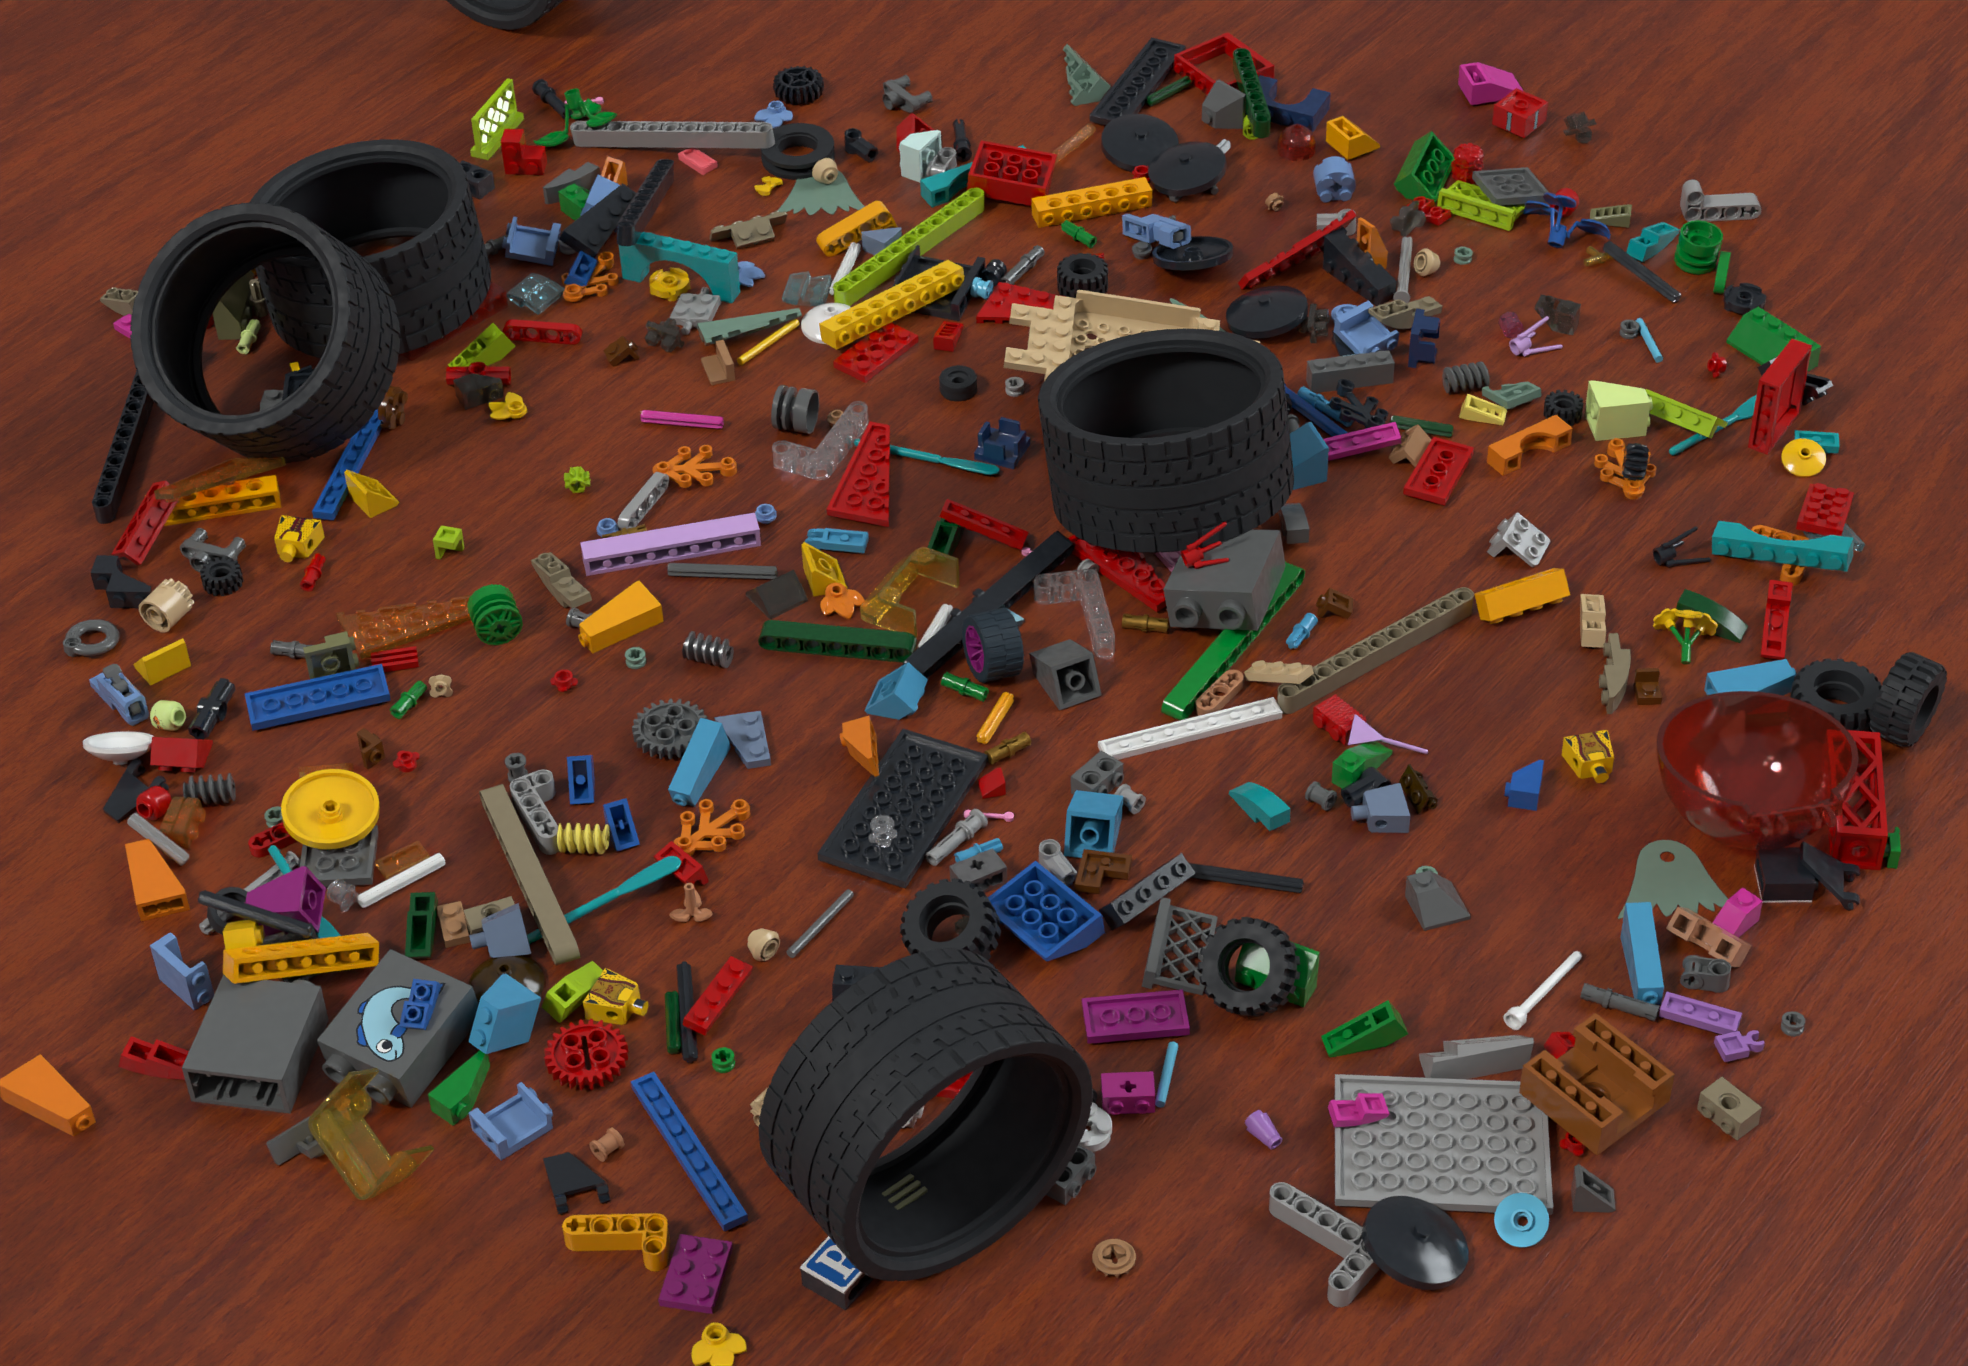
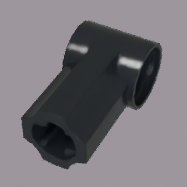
M850 128L845 131L844 149L847 153L857 154L869 163L875 160V157L878 155V148L862 138L860 130Z
M1369 767L1361 774L1359 780L1341 789V796L1348 807L1357 806L1363 802L1365 791L1389 786L1391 782L1374 767Z

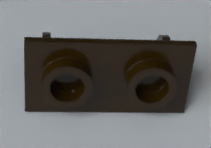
M1408 764L1399 780L1402 789L1418 814H1421L1423 808L1435 809L1438 799L1431 790H1427L1428 785L1423 779L1422 773L1417 772L1412 768L1411 764Z

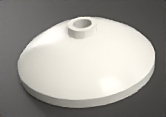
M826 303L812 308L802 318L801 328L803 334L816 343L826 344L822 342L819 323L851 307L841 303Z
M128 731L102 733L86 738L83 741V748L88 753L102 760L113 761L115 765L127 764L128 760L139 758L150 751L152 737L154 736L142 732Z

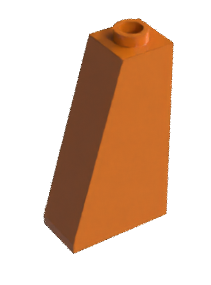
M145 839L125 844L136 906L141 922L190 910L185 889L151 840Z
M41 1054L0 1079V1096L4 1102L73 1137L96 1123L91 1106Z

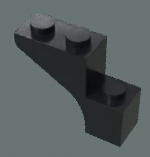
M1776 358L1757 367L1761 375L1766 372ZM1807 373L1802 399L1803 406L1828 394L1826 389L1833 386L1831 380Z
M96 556L90 572L95 590H106L110 608H139V604L152 592L151 586L123 574L119 556Z

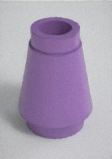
M1257 1110L1246 1119L1247 1131L1271 1150L1282 1142V1138L1267 1113Z

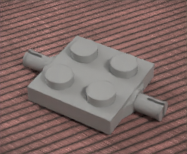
M702 287L699 294H681L669 317L671 325H682V334L688 335L691 328L696 327L697 323L712 321L721 303L720 295L709 294L710 290L707 287Z

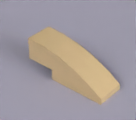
M1581 594L1580 636L1581 646L1603 648L1606 637L1604 595Z

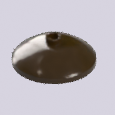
M524 955L487 959L473 971L469 980V985L473 987L478 1004L481 996L505 973L538 996L542 994L545 985L544 973L540 965Z

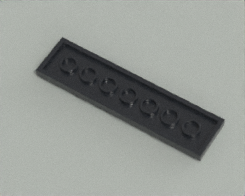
M1151 37L1091 112L1090 121L1100 125H1107L1117 117L1137 114L1145 105L1147 97L1155 92L1173 69L1174 55L1186 50V46Z

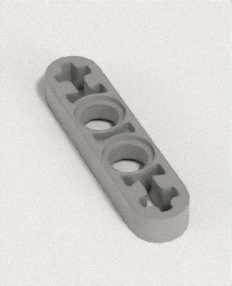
M655 472L621 512L618 518V528L620 530L624 527L628 529L638 525L666 491L669 484V476L667 474Z

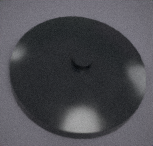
M1128 114L1117 117L1105 126L1101 136V149L1105 157L1114 165L1128 171H1133L1139 165L1149 167L1152 160L1159 153L1179 144L1177 134L1169 124L1159 118L1145 114Z
M1185 142L1171 146L1159 153L1150 163L1148 175L1151 185L1160 193L1170 196H1188L1203 192L1216 185L1226 173L1227 162L1224 152L1211 143Z
M1210 236L1191 237V241L1188 244L1180 245V247L1175 249L1160 244L1152 251L1155 265L1165 269L1181 271L1214 267L1229 261L1234 255L1233 244L1230 241Z
M1267 286L1249 291L1235 299L1226 311V320L1229 329L1234 334L1252 339L1269 338L1281 335L1297 327L1306 318L1309 307L1306 296L1300 290L1288 286Z
M1410 1196L1387 1197L1373 1205L1364 1220L1362 1238L1368 1254L1382 1271L1402 1284L1423 1290L1442 1289L1455 1283L1466 1268L1469 1250L1463 1232L1449 1215L1427 1201Z

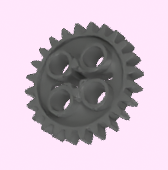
M672 698L669 699L668 703L660 700V705L651 703V709L644 707V713H637L638 719L633 720L632 732L634 742H637L638 748H642L643 753L650 751L651 757L659 754V759H662L664 755H668V758L672 759L673 755L676 754L681 758V753L686 751L700 718L707 719V715H704L703 709L698 710L697 704L691 706L690 701L682 704L681 699L676 703H673Z

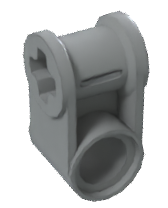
M951 147L940 149L937 155L928 163L926 176L930 177L956 168L955 149Z

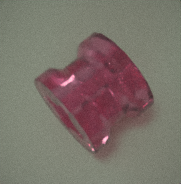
M1507 312L1500 317L1498 324L1507 338H1515L1522 333L1523 324L1519 321V317L1515 312Z

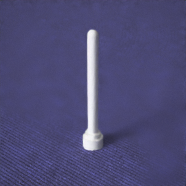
M1579 951L1573 952L1520 1007L1510 1008L1504 1014V1021L1507 1026L1514 1030L1520 1029L1527 1021V1013L1581 960L1582 954Z

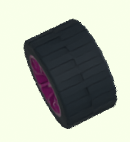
M999 608L971 614L965 618L962 630L963 646L967 663L973 676L979 682L985 683L1019 675L1024 664L1023 642L1018 624L1010 611L1006 608Z

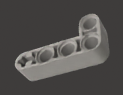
M1688 180L1683 184L1680 207L1684 219L1688 222L1696 220L1707 222L1748 220L1757 218L1762 212L1758 198L1753 193L1704 195L1701 185L1697 180Z
M542 769L516 778L510 783L511 798L515 810L539 849L547 855L556 854L559 852L557 846L558 825L543 803L551 800L556 794L552 772Z

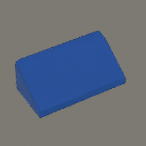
M580 251L564 284H577L586 287L598 260Z

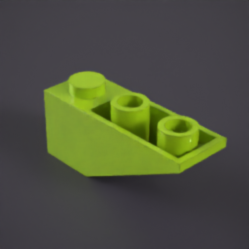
M492 323L455 357L448 366L469 367L474 362H483L488 366L502 360L515 345Z
M591 961L570 973L546 993L541 1007L556 1021L561 1023L583 1003L603 970Z

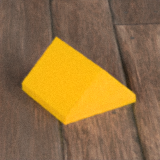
M347 469L344 472L349 497L370 518L399 504V501L378 480Z
M804 542L801 545L803 569L813 596L825 595V589L831 583H840L847 588L837 559Z
M182 638L141 658L133 665L151 686L190 667L191 663L186 643Z

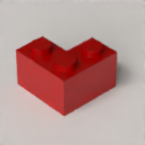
M504 129L500 143L505 174L544 175L547 165L545 146L526 145L524 129Z

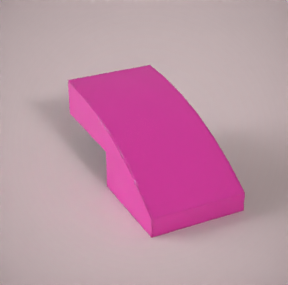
M1358 1093L1355 1100H1330L1328 1105L1334 1127H1349L1372 1123L1387 1118L1390 1114L1383 1093Z

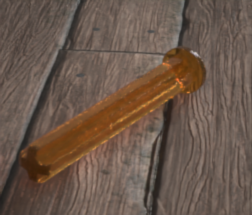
M1088 123L1052 153L1057 154L1056 163L1094 134L1096 128L1091 123Z

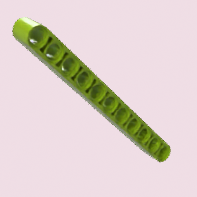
M980 188L967 190L833 285L834 303L851 306L902 269L903 264H906L909 254L914 251L917 245L920 246V256H922L977 217L985 209L984 191Z

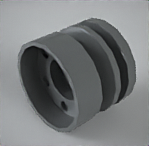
M780 385L775 392L772 404L771 420L773 428L779 430L783 428L789 431L793 426L795 432L811 434L816 426L819 413L818 391L801 388L797 392L796 387L791 386L788 388L786 385Z

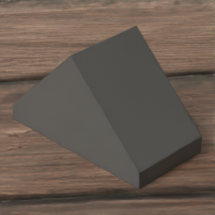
M1576 1165L1574 1167L1571 1187L1573 1212L1612 1213L1615 1211L1614 1189L1581 1165Z

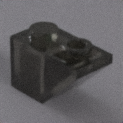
M1540 296L1535 305L1536 312L1542 319L1546 316L1549 317L1546 323L1553 331L1573 336L1579 325L1581 304L1552 296Z
M470 374L453 380L456 397L465 410L504 397L502 380L500 378Z

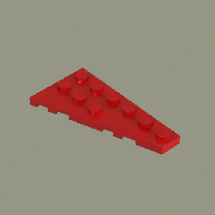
M1353 209L1348 211L1341 221H1338V219L1333 220L1323 230L1319 229L1294 244L1293 248L1286 253L1282 251L1277 254L1269 264L1264 262L1246 273L1238 282V285L1242 290L1247 287L1253 288L1261 282L1260 280L1264 278L1269 280L1278 271L1281 273L1285 272L1293 263L1298 265L1307 256H1316L1324 248V236L1341 227L1346 229L1357 215Z
M999 282L976 316V323H984V320H995V324H1003V321H1010L1012 303L1053 309L1055 294Z
M1075 535L1068 538L1076 544L1072 554L1082 561L1090 559L1093 563L1098 564L1099 572L1154 611L1158 612L1166 607L1163 590L1165 583L1156 576L1154 568L1145 561L1143 553L1097 546Z

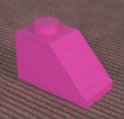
M1741 888L1726 901L1713 923L1739 938L1759 921L1763 901L1746 889Z

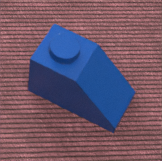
M593 755L567 757L570 804L594 803L595 777Z
M1538 760L1512 773L1511 783L1506 782L1504 796L1509 797L1508 807L1537 811L1544 760Z

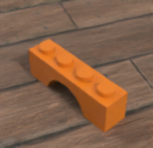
M1554 415L1489 445L1487 463L1502 476H1505L1520 469L1522 453L1528 450L1544 449L1556 452L1571 445L1573 428L1560 417Z

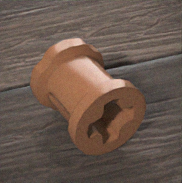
M612 1127L607 1129V1134L599 1140H592L589 1143L592 1153L601 1162L607 1160V1156L615 1149H622L625 1146L620 1133Z

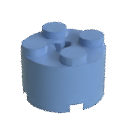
M1333 156L1325 158L1323 163L1315 166L1313 176L1317 194L1322 202H1329L1331 200L1348 201L1351 199L1356 182L1350 162H1346L1345 158Z

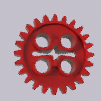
M580 1019L577 1026L570 1022L569 1029L560 1027L561 1034L553 1033V1040L547 1041L548 1048L544 1049V1059L548 1074H552L554 1081L559 1079L561 1086L569 1082L570 1089H573L575 1085H579L580 1091H582L585 1085H589L590 1089L593 1090L596 1083L604 1087L603 1081L606 1079L609 1082H613L612 1075L620 1076V1068H626L625 1061L629 1059L625 1036L620 1035L619 1028L613 1030L612 1023L604 1027L603 1020L594 1024L593 1019H590L588 1024H584L583 1020ZM582 1039L587 1040L591 1070L586 1069Z

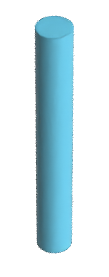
M1638 318L1636 322L1639 323V332L1655 362H1661L1663 357L1643 319Z
M1169 1042L1155 1100L1157 1107H1164L1179 1046L1176 1042Z

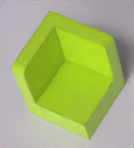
M440 526L433 538L436 559H441L446 549L464 550L462 529Z

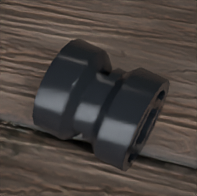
M992 259L981 272L980 278L986 282L988 280L993 281V287H995L1006 274L1007 268L1002 261Z

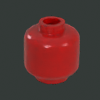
M1570 188L1558 190L1555 193L1556 195L1570 197L1577 203L1574 208L1563 206L1561 217H1568L1573 214L1579 205L1578 194ZM1550 204L1551 208L1559 212V205Z
M160 786L150 787L140 793L136 800L138 814L151 821L158 820L172 809L170 793Z

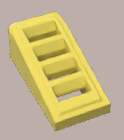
M1467 394L1462 404L1459 418L1503 426L1507 409Z

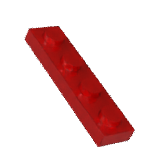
M949 499L946 500L939 516L950 523L958 524L970 531H975L987 536L989 539L997 540L1019 550H1022L1029 533Z
M730 956L684 1017L683 1025L705 1036L751 975L753 966Z

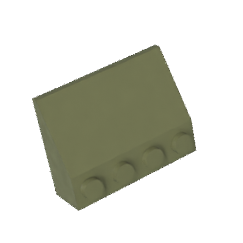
M252 271L246 273L229 288L213 312L218 340H240L242 331L246 329L249 319L252 318V307L254 305L250 301L251 290L249 286V281L255 279Z

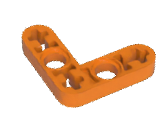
M1756 525L1751 529L1757 534L1775 539L1810 540L1807 537L1763 525ZM1783 564L1780 580L1792 582L1793 586L1798 585L1807 567Z

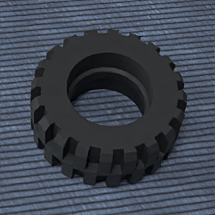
M1914 652L1903 654L1890 669L1877 694L1869 722L1872 732H1880V737L1899 746H1913L1929 726L1942 699L1945 683L1947 682V671L1944 666Z
M1827 658L1823 659L1822 662L1817 660L1810 663V666L1806 665L1800 669V672L1794 677L1788 710L1792 713L1793 723H1798L1802 726L1804 732L1809 734V738L1813 740L1819 739L1821 743L1828 744L1831 729L1872 732L1869 725L1870 715L1882 685L1873 673L1870 674L1866 667H1860L1856 662L1850 661L1849 663L1845 662L1844 659L1838 658L1837 660ZM1825 699H1836L1847 704H1836ZM1838 741V745H1842L1843 743H1848V742Z
M953 878L951 882L948 879L939 880L938 884L934 885L932 882L926 885L927 889L924 891L919 890L915 894L916 898L914 900L910 899L906 905L908 910L904 911L901 917L903 923L900 925V933L903 936L902 941L911 955L928 950L952 948L971 951L987 960L990 959V952L995 951L998 946L996 939H999L1001 935V929L999 928L1001 923L995 908L980 887H976L970 881H964L963 883L962 879ZM954 915L969 916L968 924L959 936L946 942L932 941L935 929L943 920Z
M1242 917L1240 920L1234 918L1228 920L1227 925L1220 924L1216 927V933L1214 935L1209 934L1205 940L1208 942L1207 947H1201L1199 953L1203 955L1202 962H1198V970L1202 971V976L1199 979L1200 983L1206 986L1204 992L1207 996L1213 998L1214 1003L1218 1007L1224 1008L1228 1012L1248 1017L1264 1016L1266 1012L1272 1013L1276 1011L1278 1005H1284L1289 1000L1287 998L1288 994H1293L1297 988L1294 986V981L1300 978L1297 965H1301L1300 957L1295 955L1297 948L1293 942L1289 941V936L1286 932L1280 930L1278 926L1251 917ZM1247 943H1255L1262 946L1270 960V969L1266 980L1253 991L1238 989L1232 983L1229 975V963L1232 955L1239 947Z

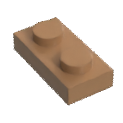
M461 901L437 906L445 947L470 943Z

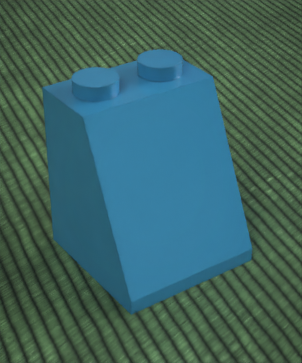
M1309 422L1290 433L1294 471L1293 490L1327 481L1329 447L1312 422Z
M1075 791L1067 809L1064 856L1082 858L1084 849L1114 853L1122 820V795Z
M506 973L502 974L481 996L468 1042L485 1054L529 1042L541 997Z

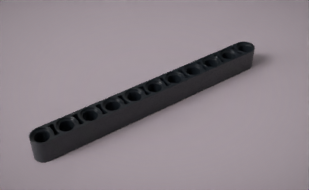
M660 159L654 164L617 223L618 245L633 246L638 241L674 182L673 160Z
M136 370L92 500L95 517L100 524L111 523L116 518L154 403L139 378L138 370Z
M1059 531L1054 532L911 654L902 666L909 662L928 679L964 648L962 630L964 620L968 615L999 608L1009 609L1066 560L1075 549L1076 544Z

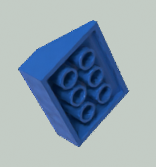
M1034 861L988 897L996 910L1000 923L1046 962L1084 949L1105 933L1102 914L1037 861Z

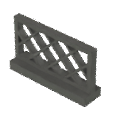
M1161 897L1141 987L1151 989L1153 984L1203 995L1205 985L1201 983L1199 985L1191 984L1186 980V978L1194 975L1200 982L1199 977L1202 976L1198 966L1194 967L1189 960L1198 957L1202 962L1203 955L1199 954L1201 948L1198 949L1193 941L1201 938L1206 944L1203 948H1206L1208 942L1205 940L1207 935L1215 934L1218 917L1170 905L1171 899ZM1172 915L1183 917L1185 922L1177 924ZM1201 921L1211 925L1209 928L1201 930L1196 923ZM1190 926L1196 934L1188 937L1182 929ZM1176 932L1182 940L1174 943L1169 935ZM1187 944L1193 952L1184 955L1179 947ZM1173 951L1178 958L1170 961L1165 954ZM1181 963L1189 969L1182 974L1175 967ZM1169 969L1175 977L1171 979L1162 977L1160 973Z

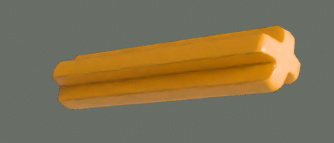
M1002 693L977 733V741L985 745L990 741L1014 702L1012 693Z

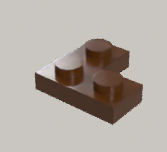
M1084 849L1075 882V891L1099 894L1104 876L1128 880L1132 855Z

